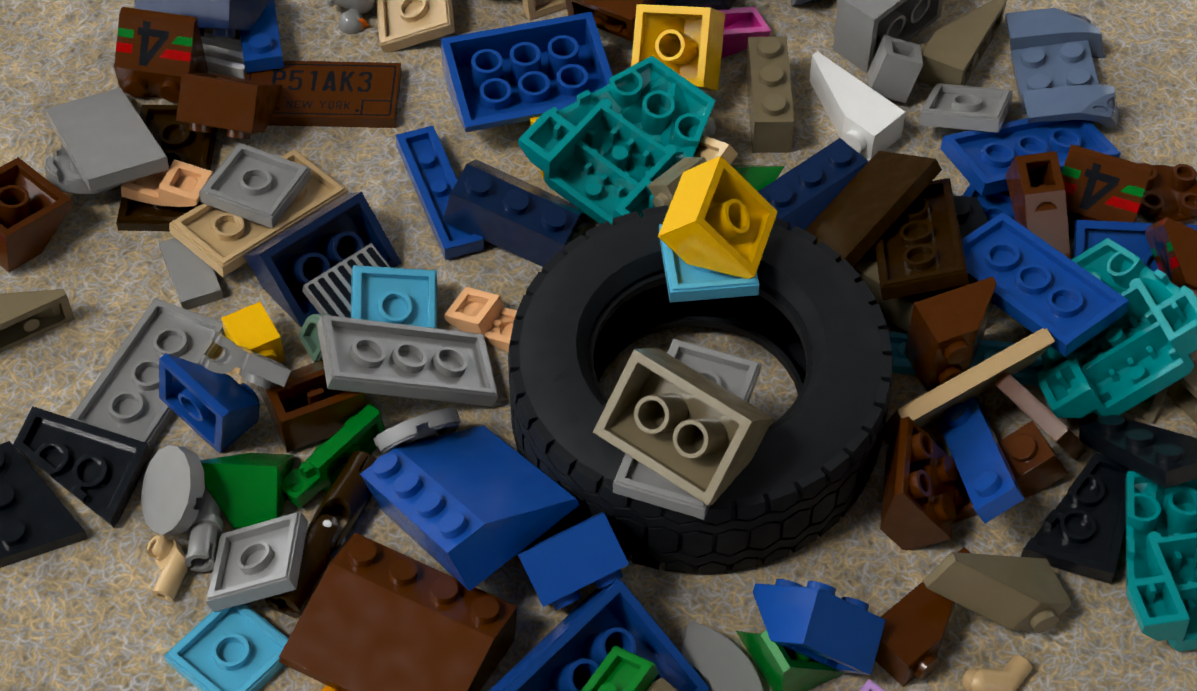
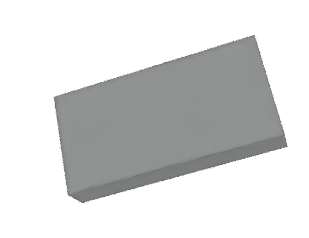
M176 238L159 243L163 259L182 308L188 310L223 299L222 290L215 272L208 264Z

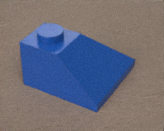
M167 353L159 358V398L220 454L258 422L259 398L247 384H238L228 374L212 372L206 369L205 366Z

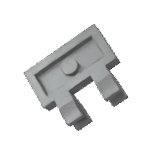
M212 332L210 339L223 347V353L215 359L202 355L199 363L204 365L206 369L223 374L229 373L235 367L241 368L238 375L255 385L268 390L272 382L283 387L285 386L291 372L290 369L278 361L236 345L221 333Z

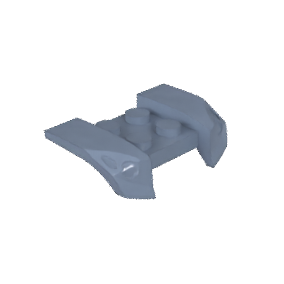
M1057 8L1005 13L1010 38L1011 62L1022 114L1026 113L1028 123L1087 120L1100 123L1106 128L1117 127L1120 111L1117 107L1115 86L1099 85L1092 58H1105L1102 34L1099 28L1091 24V21L1085 16Z

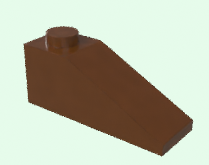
M963 547L958 553L971 552H969L965 547ZM921 582L881 616L886 621L875 662L903 687L915 677L920 681L928 677L939 663L937 655L955 602L927 589L924 582Z

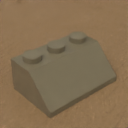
M642 348L633 350L593 433L710 506L714 504L753 459L773 418L661 349Z

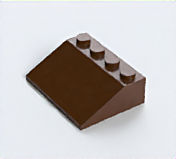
M355 532L327 567L279 655V662L338 691H480L515 640L517 606L476 587L469 591L456 578Z

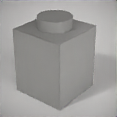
M883 35L867 72L868 86L889 101L896 100L906 103L923 66L920 45Z

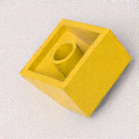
M637 4L631 66L653 56L700 90L718 91L725 13L709 7Z
M718 156L683 172L658 237L688 265L750 279L756 275L778 211L722 156Z

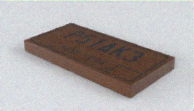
M283 61L284 68L246 73L245 79L283 85L282 94L268 123L270 126L395 128L402 76L401 63Z

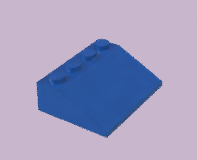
M592 12L441 38L444 76L451 100L465 133L530 121V118L539 117L553 107H556L559 111L576 102L577 95L588 89L590 93H593L608 85L609 78L613 76Z
M484 425L395 447L387 454L377 458L370 467L360 473L381 510L469 591L580 505L574 496Z
M618 579L603 588H596L489 691H581L614 646H618L655 663L659 674L654 681L663 677L678 691H708L710 688L621 579Z

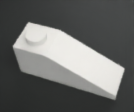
M818 51L812 55L809 81L839 138L870 161L878 151H885L902 137L906 113L904 110Z

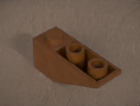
M1057 151L1016 156L1005 175L1015 221L1071 259L1066 192Z
M1033 420L999 441L1024 498L1037 494L1068 474ZM959 471L958 479L955 481L954 503L956 516L953 519V524L978 515L974 510Z

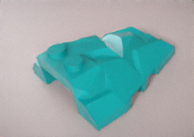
M650 56L610 77L609 84L593 93H590L587 89L577 95L576 102L558 111L556 107H553L544 112L518 139V145L530 162L544 172V181L551 189L599 224L609 221L612 225L613 218L635 211L642 217V209L655 207L653 204L654 196L647 185L684 157L694 156L716 100L661 61Z
M1109 238L1072 259V261L1128 299L1129 305L1128 312L1066 357L1051 346L1040 356L1043 360V371L1038 373V384L1057 418H1082L1090 412L1099 416L1120 415L1192 372L1194 362L1190 353L1197 350V297L1191 289L1184 285L1180 288L1173 284L1165 273L1159 269L1154 272L1145 266L1141 258Z
M1127 471L1125 478L1126 595L1143 634L1157 641L1167 640L1172 648L1179 652L1197 649V479L1165 489L1134 471Z

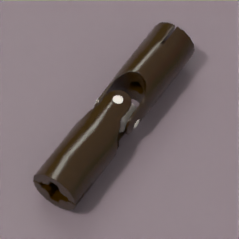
M355 451L351 454L308 524L297 589L264 598L271 608L293 618L301 615L330 564L331 552L333 549L337 550L345 542L373 496L360 473L370 467L377 457L372 454L369 457V453L364 451ZM333 516H341L347 521L343 529Z

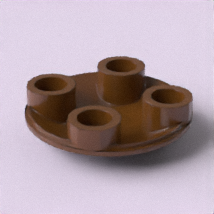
M1139 163L1152 167L1139 209L1142 215L1155 221L1168 217L1180 223L1190 222L1197 218V172L1193 167L1187 164H1178L1172 167Z

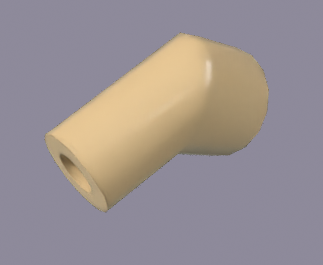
M157 535L150 540L147 546L148 555L151 558H155V562L161 571L152 594L156 598L173 602L188 570L187 565H185L186 555L175 539L168 540L165 535Z
M1013 655L1002 670L990 668L968 669L963 675L962 685L965 691H1016L1031 673L1032 666L1024 657Z

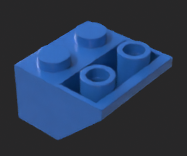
M603 512L518 553L542 606L545 607L552 603L555 610L580 599L581 596L578 590L593 582L600 589L621 579L624 576L620 569L629 565Z
M776 579L775 585L755 583L753 595L772 642L836 671L871 675L886 620L868 612L869 604L850 597L839 598L835 596L836 589L834 587L817 581H808L807 587L785 579Z

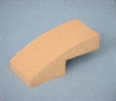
M174 159L172 165L166 171L122 183L121 195L128 199L154 205L171 207L197 206L200 200L199 191L213 173L210 170Z
M465 286L444 314L445 320L462 332L484 334L486 343L509 352L511 333L517 310L504 307L500 295Z

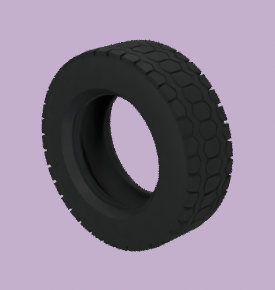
M668 206L642 209V217L635 211L613 218L612 225L609 221H606L586 231L585 237L581 234L562 248L561 253L557 252L542 267V271L538 272L518 307L508 353L511 422L518 453L577 499L580 505L561 519L568 528L603 512L626 559L629 558L630 554H633L632 563L659 570L660 564L665 562V571L692 574L693 566H698V574L726 573V564L730 565L732 572L758 567L760 559L765 565L789 556L790 549L795 553L816 541L817 536L821 537L838 523L840 518L844 517L858 499L874 469L883 438L891 395L893 362L889 331L875 296L864 280L861 281L860 274L846 259L841 261V255L823 241L817 244L816 236L796 225L790 231L789 222L775 218L757 269L759 295L670 303L660 239L658 237L659 224H663L668 212ZM700 326L718 328L749 338L764 347L778 359L793 380L798 393L795 402L786 413L769 426L753 459L714 504L709 506L704 520L613 493V482L625 452L593 433L608 402L598 384L607 366L621 351L639 339L662 330L677 327Z

